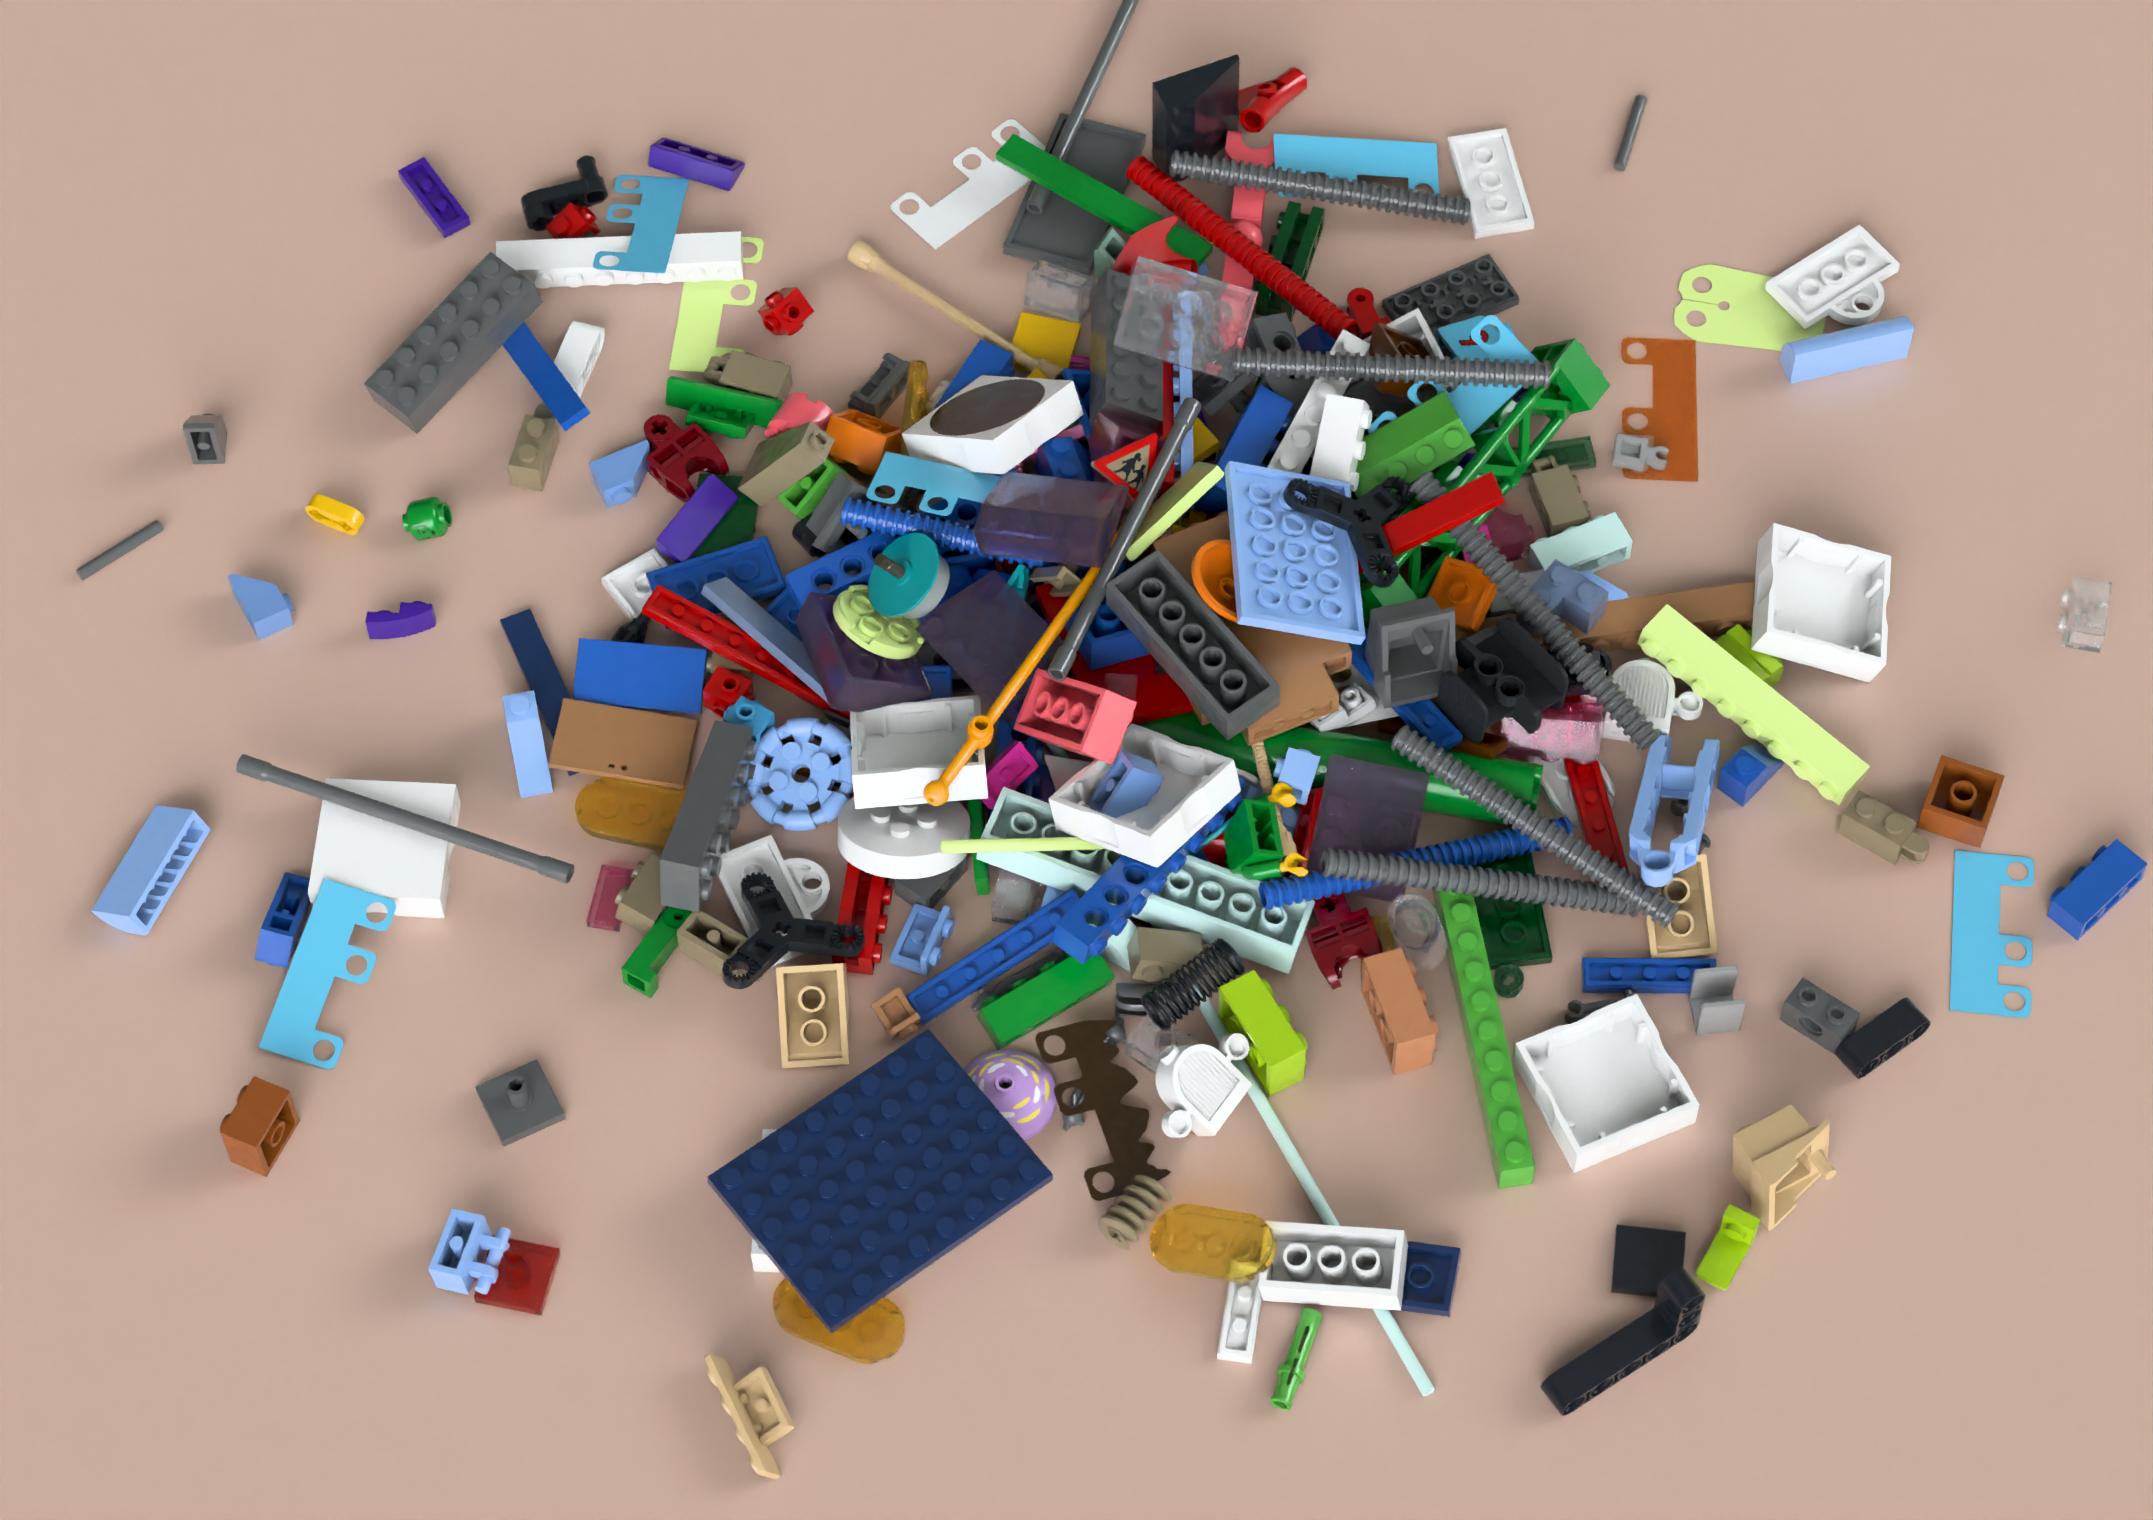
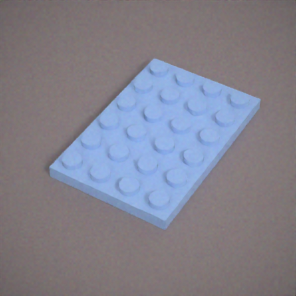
M1228 461L1224 469L1237 623L1361 645L1366 636L1358 559L1347 531L1292 509L1283 498L1285 488L1294 478L1298 480L1302 478L1303 481L1307 480V483H1312L1316 487L1323 486L1351 498L1350 483ZM1293 491L1296 492L1295 495H1298L1297 498L1302 497L1301 500H1303V498L1306 499V497L1302 493L1298 491Z

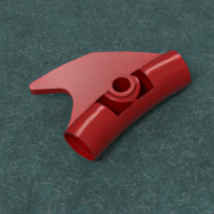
M1291 67L1274 80L1239 90L1238 113L1240 114L1241 126L1250 133L1262 131L1267 123L1287 103L1307 89V79L1303 72L1298 68Z
M1177 215L1155 222L1133 234L1112 267L1114 271L1163 287V290L1196 286L1198 280L1196 260L1176 253L1167 244L1169 232L1179 221Z

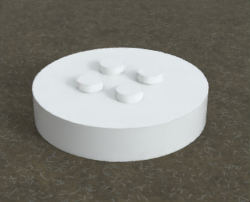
M853 797L843 805L838 815V848L840 853L850 864L873 875L894 879L930 877L954 868L967 855V853H940L941 840H970V817L967 810L958 801H948L940 806L924 803L855 809Z

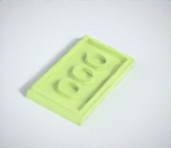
M1198 461L1152 504L1151 509L1148 510L1124 560L1134 561L1212 488L1225 474L1219 466Z

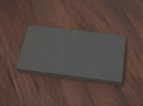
M1490 254L1382 300V308L1391 321L1419 308L1435 339L1437 329L1479 315L1485 317L1495 315L1519 304V296Z

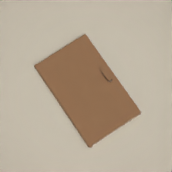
M562 698V707L548 767L684 789L699 720Z

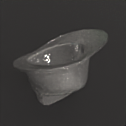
M1406 893L1399 895L1391 902L1387 912L1388 925L1397 947H1402L1406 959H1412L1415 969L1422 971L1434 969L1442 963L1448 946L1446 934L1441 924L1440 911L1433 903L1419 894Z

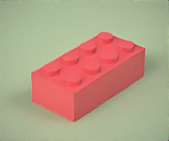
M1037 668L1013 729L1042 742L1112 765L1115 757L1120 752L1122 739L1133 719V711L1137 702L1107 689L1068 677L1063 681L1055 680L1048 675L1047 671Z

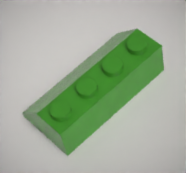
M1445 391L1363 438L1362 441L1366 442V449L1363 460H1358L1356 472L1359 473V483L1354 493L1359 499L1376 485L1381 484L1388 477L1395 476V478L1399 476L1401 480L1404 478L1406 483L1412 484L1422 474L1432 472L1476 447ZM1392 489V490H1391V491L1394 492L1393 494H1395L1396 492H1398V491L1395 490V489Z

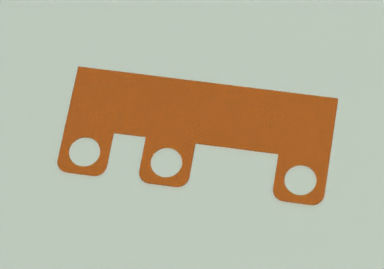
M1624 338L1621 348L1622 360L1625 363L1653 365V408H1625L1622 411V429L1627 434L1654 435V447L1663 446L1668 448L1669 451L1666 458L1657 457L1660 460H1667L1665 470H1656L1648 465L1647 471L1642 474H1636L1630 469L1623 468V475L1629 479L1698 482L1696 340ZM1633 343L1643 344L1647 349V354L1641 359H1634L1627 353L1628 346ZM1633 413H1641L1647 417L1648 424L1643 429H1634L1628 424V417Z

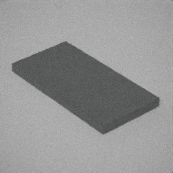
M1060 113L1044 150L1047 153H1052L1069 117L1068 114ZM1084 119L1064 162L1124 195L1130 182L1126 176L1127 168L1135 158L1141 155L1146 143V134ZM1031 180L1004 242L1003 254L1090 276L1094 268V250L1111 227V224L1054 192L1051 193L1042 214L1035 215L1030 213L1026 209V203L1036 185V182Z

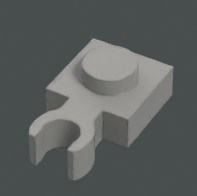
M1617 433L1614 442L1612 466L1643 471L1645 464L1656 470H1665L1667 460H1660L1657 457L1666 458L1669 449L1663 446L1647 447L1648 439Z

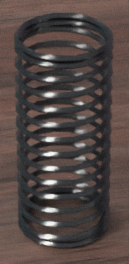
M1218 938L1211 944V947L1205 948V952L1200 951L1199 956H1194L1193 960H1188L1187 965H1182L1181 969H1177L1175 974H1170L1169 978H1165L1163 983L1159 982L1158 987L1152 988V992L1147 991L1144 996H1141L1142 1006L1160 1029L1168 1031V1029H1171V1023L1177 1024V1019L1182 1020L1183 1015L1188 1016V1009L1194 1011V1005L1200 1007V1001L1206 1002V996L1212 998V992L1218 993V988L1223 986L1224 983H1229L1230 979L1235 980L1236 975L1241 976L1242 973L1244 974V964L1232 946L1225 940ZM1208 950H1211L1213 956L1208 953ZM1225 953L1230 957V959L1233 961V963L1235 964V966H1234V965L1232 964V962L1227 958V956L1225 955ZM1202 954L1206 956L1207 961L1202 958ZM1216 955L1220 957L1222 962L1230 970L1232 976L1225 970V968L1222 966ZM1196 958L1200 960L1201 965L1196 962ZM1211 960L1219 967L1226 980L1218 973ZM1190 963L1194 964L1196 970L1190 967ZM1205 964L1212 970L1220 984L1212 977ZM1185 967L1188 968L1190 975L1184 971ZM1199 969H1201L1203 973L1208 977V979L1211 981L1215 989H1213L1209 985V983L1205 980ZM1178 972L1182 973L1183 978L1178 975ZM1194 974L1201 980L1209 994L1201 987ZM1173 976L1176 977L1178 984L1172 979ZM1187 977L1194 983L1202 997L1195 991ZM1167 981L1170 982L1172 988L1169 985H1167ZM1182 983L1190 990L1197 1002L1188 994ZM1161 985L1164 986L1166 992L1161 989ZM1176 987L1183 993L1191 1007L1184 1001ZM1155 990H1158L1160 997L1155 994ZM1170 991H1171V992L1174 994V996L1179 1000V1002L1182 1004V1006H1183V1008L1185 1009V1011L1182 1010V1008L1177 1004V1002L1174 1000L1173 996L1171 995ZM1165 997H1166V998L1172 1003V1005L1175 1007V1009L1177 1010L1179 1016H1178V1015L1174 1012V1010L1170 1007V1005H1169L1168 1002L1166 1001ZM1158 1000H1159V1001L1163 1004V1006L1167 1009V1011H1168V1012L1170 1013V1015L1172 1016L1173 1020L1166 1014V1012L1164 1011V1009L1162 1008V1006L1160 1005V1003L1158 1002Z

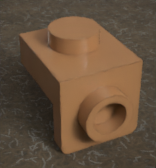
M900 987L871 1004V1008L892 1040L898 1036L903 1040L918 1030L916 1025L920 1023L921 1017L914 1011Z

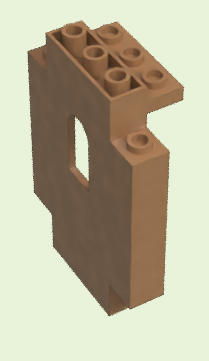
M1228 510L1219 513L1215 518L1205 522L1192 523L1186 529L1174 534H1164L1152 543V553L1158 549L1198 595L1199 593L1194 585L1191 574L1193 557L1209 541L1218 539L1230 540ZM1215 613L1280 686V705L1241 731L1248 746L1338 711L1339 694L1329 676L1352 666V650L1348 643L1247 626L1235 622L1229 623L1227 619ZM1187 696L1201 725L1211 723Z

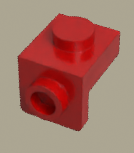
M572 202L546 226V229L554 239L581 238L587 231L595 235L601 231L595 223L597 220L595 214L588 207L584 206L581 208Z

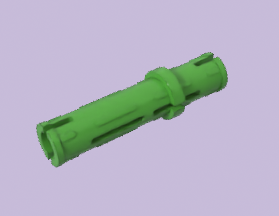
M1302 1309L1301 1317L1291 1340L1284 1364H1281L1277 1370L1279 1378L1270 1403L1278 1409H1291L1298 1385L1304 1381V1368L1319 1324L1323 1318L1322 1314L1314 1309ZM1303 1334H1306L1301 1352L1298 1353ZM1294 1365L1295 1369L1291 1377L1290 1383L1288 1385L1287 1380L1292 1369V1366Z

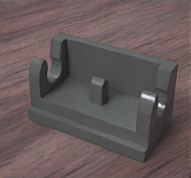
M886 353L882 357L885 361L880 364V368L860 392L853 391L850 395L853 399L848 402V408L856 409L880 419L912 381L911 363L891 353Z

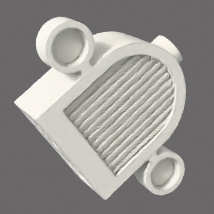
M1640 658L1621 665L1612 676L1614 678L1612 682L1620 685L1619 690L1627 693L1626 698H1631L1634 701L1632 705L1634 707L1638 706L1641 709L1639 711L1641 715L1646 714V721H1652L1654 730L1659 729L1661 735L1669 737L1672 715L1691 721L1697 719L1702 713L1703 700L1701 696L1695 692H1684L1678 698H1675L1673 677L1668 670L1652 659ZM1589 694L1580 696L1584 704L1589 706L1598 705L1596 697H1591ZM1607 712L1605 714L1602 737L1630 742L1631 737L1623 734L1624 729L1622 727L1618 728L1616 726L1617 721L1615 719L1611 720L1609 718L1611 714Z
M1240 1033L1224 1035L1220 1040L1219 1050L1205 1044L1181 1045L1177 1047L1174 1044H1170L1160 1053V1062L1156 1071V1087L1162 1101L1172 1110L1163 1116L1161 1122L1162 1130L1168 1137L1182 1138L1187 1136L1191 1130L1197 1136H1215L1252 1086V1083L1231 1063V1061L1244 1059L1249 1052V1042L1244 1035Z

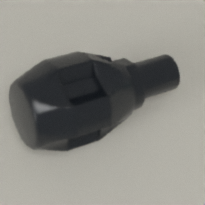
M641 611L637 618H633L632 621L621 625L611 641L643 644L646 630L648 629L647 625L651 618L642 614Z

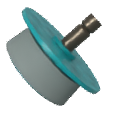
M922 533L905 534L894 540L882 553L875 557V565L871 571L868 583V595L872 607L884 616L896 617L902 615L908 619L921 618L930 613L942 600L949 584V566L946 560L939 555L937 546L930 537Z

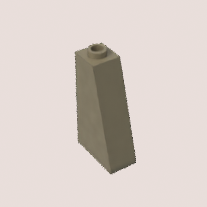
M809 421L760 442L737 489L763 507L826 461L835 439L812 421Z

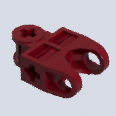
M654 415L646 420L644 434L651 452L646 457L648 473L678 499L687 502L695 493L692 484L688 480L692 474L700 471L716 475H726L729 473V467L722 452L714 440L695 422L682 431L666 415Z
M1342 892L1340 895L1332 893L1330 897L1326 898L1322 895L1321 899H1314L1315 904L1313 908L1319 926L1304 931L1313 957L1333 990L1342 987L1340 978H1342V969L1347 962L1383 953L1380 938L1367 907L1352 912Z

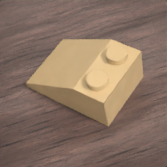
M1707 854L1697 856L1696 864L1678 873H1674L1673 879L1669 884L1663 887H1653L1652 890L1655 892L1660 890L1662 892L1661 896L1664 898L1669 896L1671 898L1670 902L1673 904L1678 902L1680 905L1675 917L1665 928L1660 927L1661 923L1659 921L1655 923L1651 921L1652 917L1650 915H1647V917L1643 915L1650 958H1681L1718 954ZM1637 865V874L1639 881L1640 879H1642L1641 867Z
M845 963L776 967L782 1068L850 1064L847 965Z

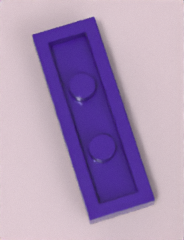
M424 157L398 170L401 181L444 238L471 225L467 213Z

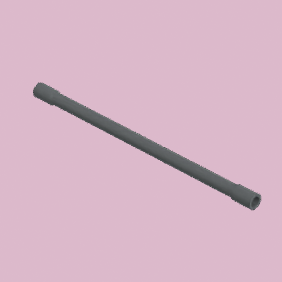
M1123 0L1051 153V155L1063 162L1069 153L1139 0ZM1036 183L1026 203V209L1035 215L1042 214L1052 191Z
M1184 399L1174 419L1172 429L1063 644L1058 648L1047 670L1048 675L1058 681L1065 680L1077 656V651L1106 595V584L1114 579L1187 432L1191 430L1202 408L1201 403L1196 399Z
M242 754L237 762V773L261 781H269L537 871L543 876L567 884L573 876V864L549 856H541L273 766L269 762Z

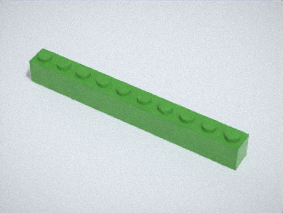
M1442 889L1433 891L1498 1189L1529 1185L1533 1181L1535 1164L1474 896L1471 892L1469 895H1463L1461 891L1458 894H1454L1452 890L1448 893L1443 892Z

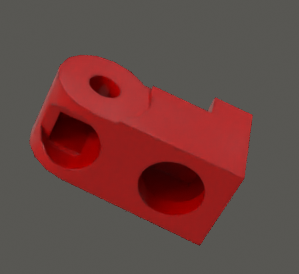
M1355 288L1348 293L1346 313L1358 323L1355 332L1356 337L1364 340L1371 336L1373 325L1376 322L1384 325L1390 323L1388 316L1379 319L1374 308V297L1371 291L1365 288Z

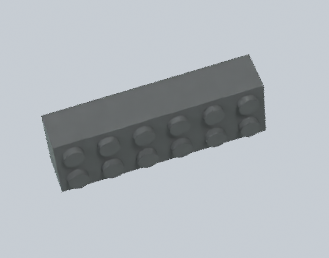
M490 252L364 383L373 400L418 434L543 303L535 284Z
M1107 268L1091 291L1089 426L1137 441L1155 433L1163 421V287Z
M1158 549L1106 584V604L1226 741L1280 705V686Z
M715 720L659 859L661 905L700 912L704 900L710 899L713 889V876L718 877L722 866L721 855L722 853H727L730 847L731 829H737L740 820V806L745 807L748 801L749 787H745L746 780H753L756 765H752L750 762L755 760L758 743L753 741V727Z

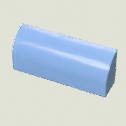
M1900 316L1787 342L1782 346L1780 362L1789 383L1792 384L1905 358L1908 356L1914 327L1906 316Z
M156 805L91 911L104 922L117 929L147 936L211 829L194 810Z

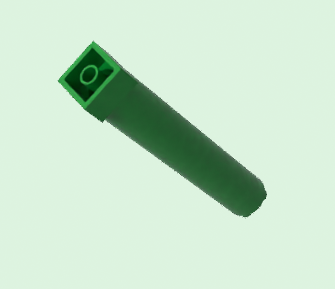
M1194 711L1138 724V726L1169 736L1179 743L1200 747L1234 759L1236 768L1246 771L1259 779L1252 752L1253 749L1251 745H1247L1241 732L1226 741L1212 723L1202 726ZM1304 726L1295 727L1263 740L1274 786L1278 783L1279 779L1273 776L1278 758L1285 759L1289 747L1305 749L1313 755L1320 756L1311 790L1320 787L1324 788L1325 796L1506 825L1503 823V818L1497 819L1494 817L1495 813H1487L1485 811L1486 807H1478L1477 801H1469L1468 795H1460L1459 789L1454 791L1451 789V784L1445 785L1442 783V778H1434L1433 772L1429 774L1425 772L1426 768L1424 766L1421 768L1416 766L1417 762L1415 760L1410 762L1407 755H1399L1400 751L1398 749L1393 751L1391 749L1392 740L1330 730L1320 732L1317 728ZM1450 749L1444 752L1445 754H1453L1454 760L1458 758L1462 760V765L1468 764L1471 766V771H1479L1480 777L1484 775L1488 777L1487 781L1489 783L1492 781L1497 783L1496 787L1498 789L1503 787L1506 794H1514L1513 798L1515 800L1518 798L1523 800L1522 804L1524 806L1529 804L1531 806L1530 810L1533 812L1536 810L1543 765L1501 757L1488 759Z

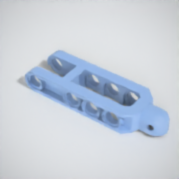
M1659 734V738L1650 745L1629 829V858L1641 867V878L1649 886L1663 887L1670 883L1674 873H1678L1696 864L1719 764L1720 741L1717 739L1703 740V750H1699L1695 767L1669 764L1671 737ZM1661 797L1688 800V813H1684L1683 835H1679V837L1671 840L1669 853L1662 850L1651 851V836Z

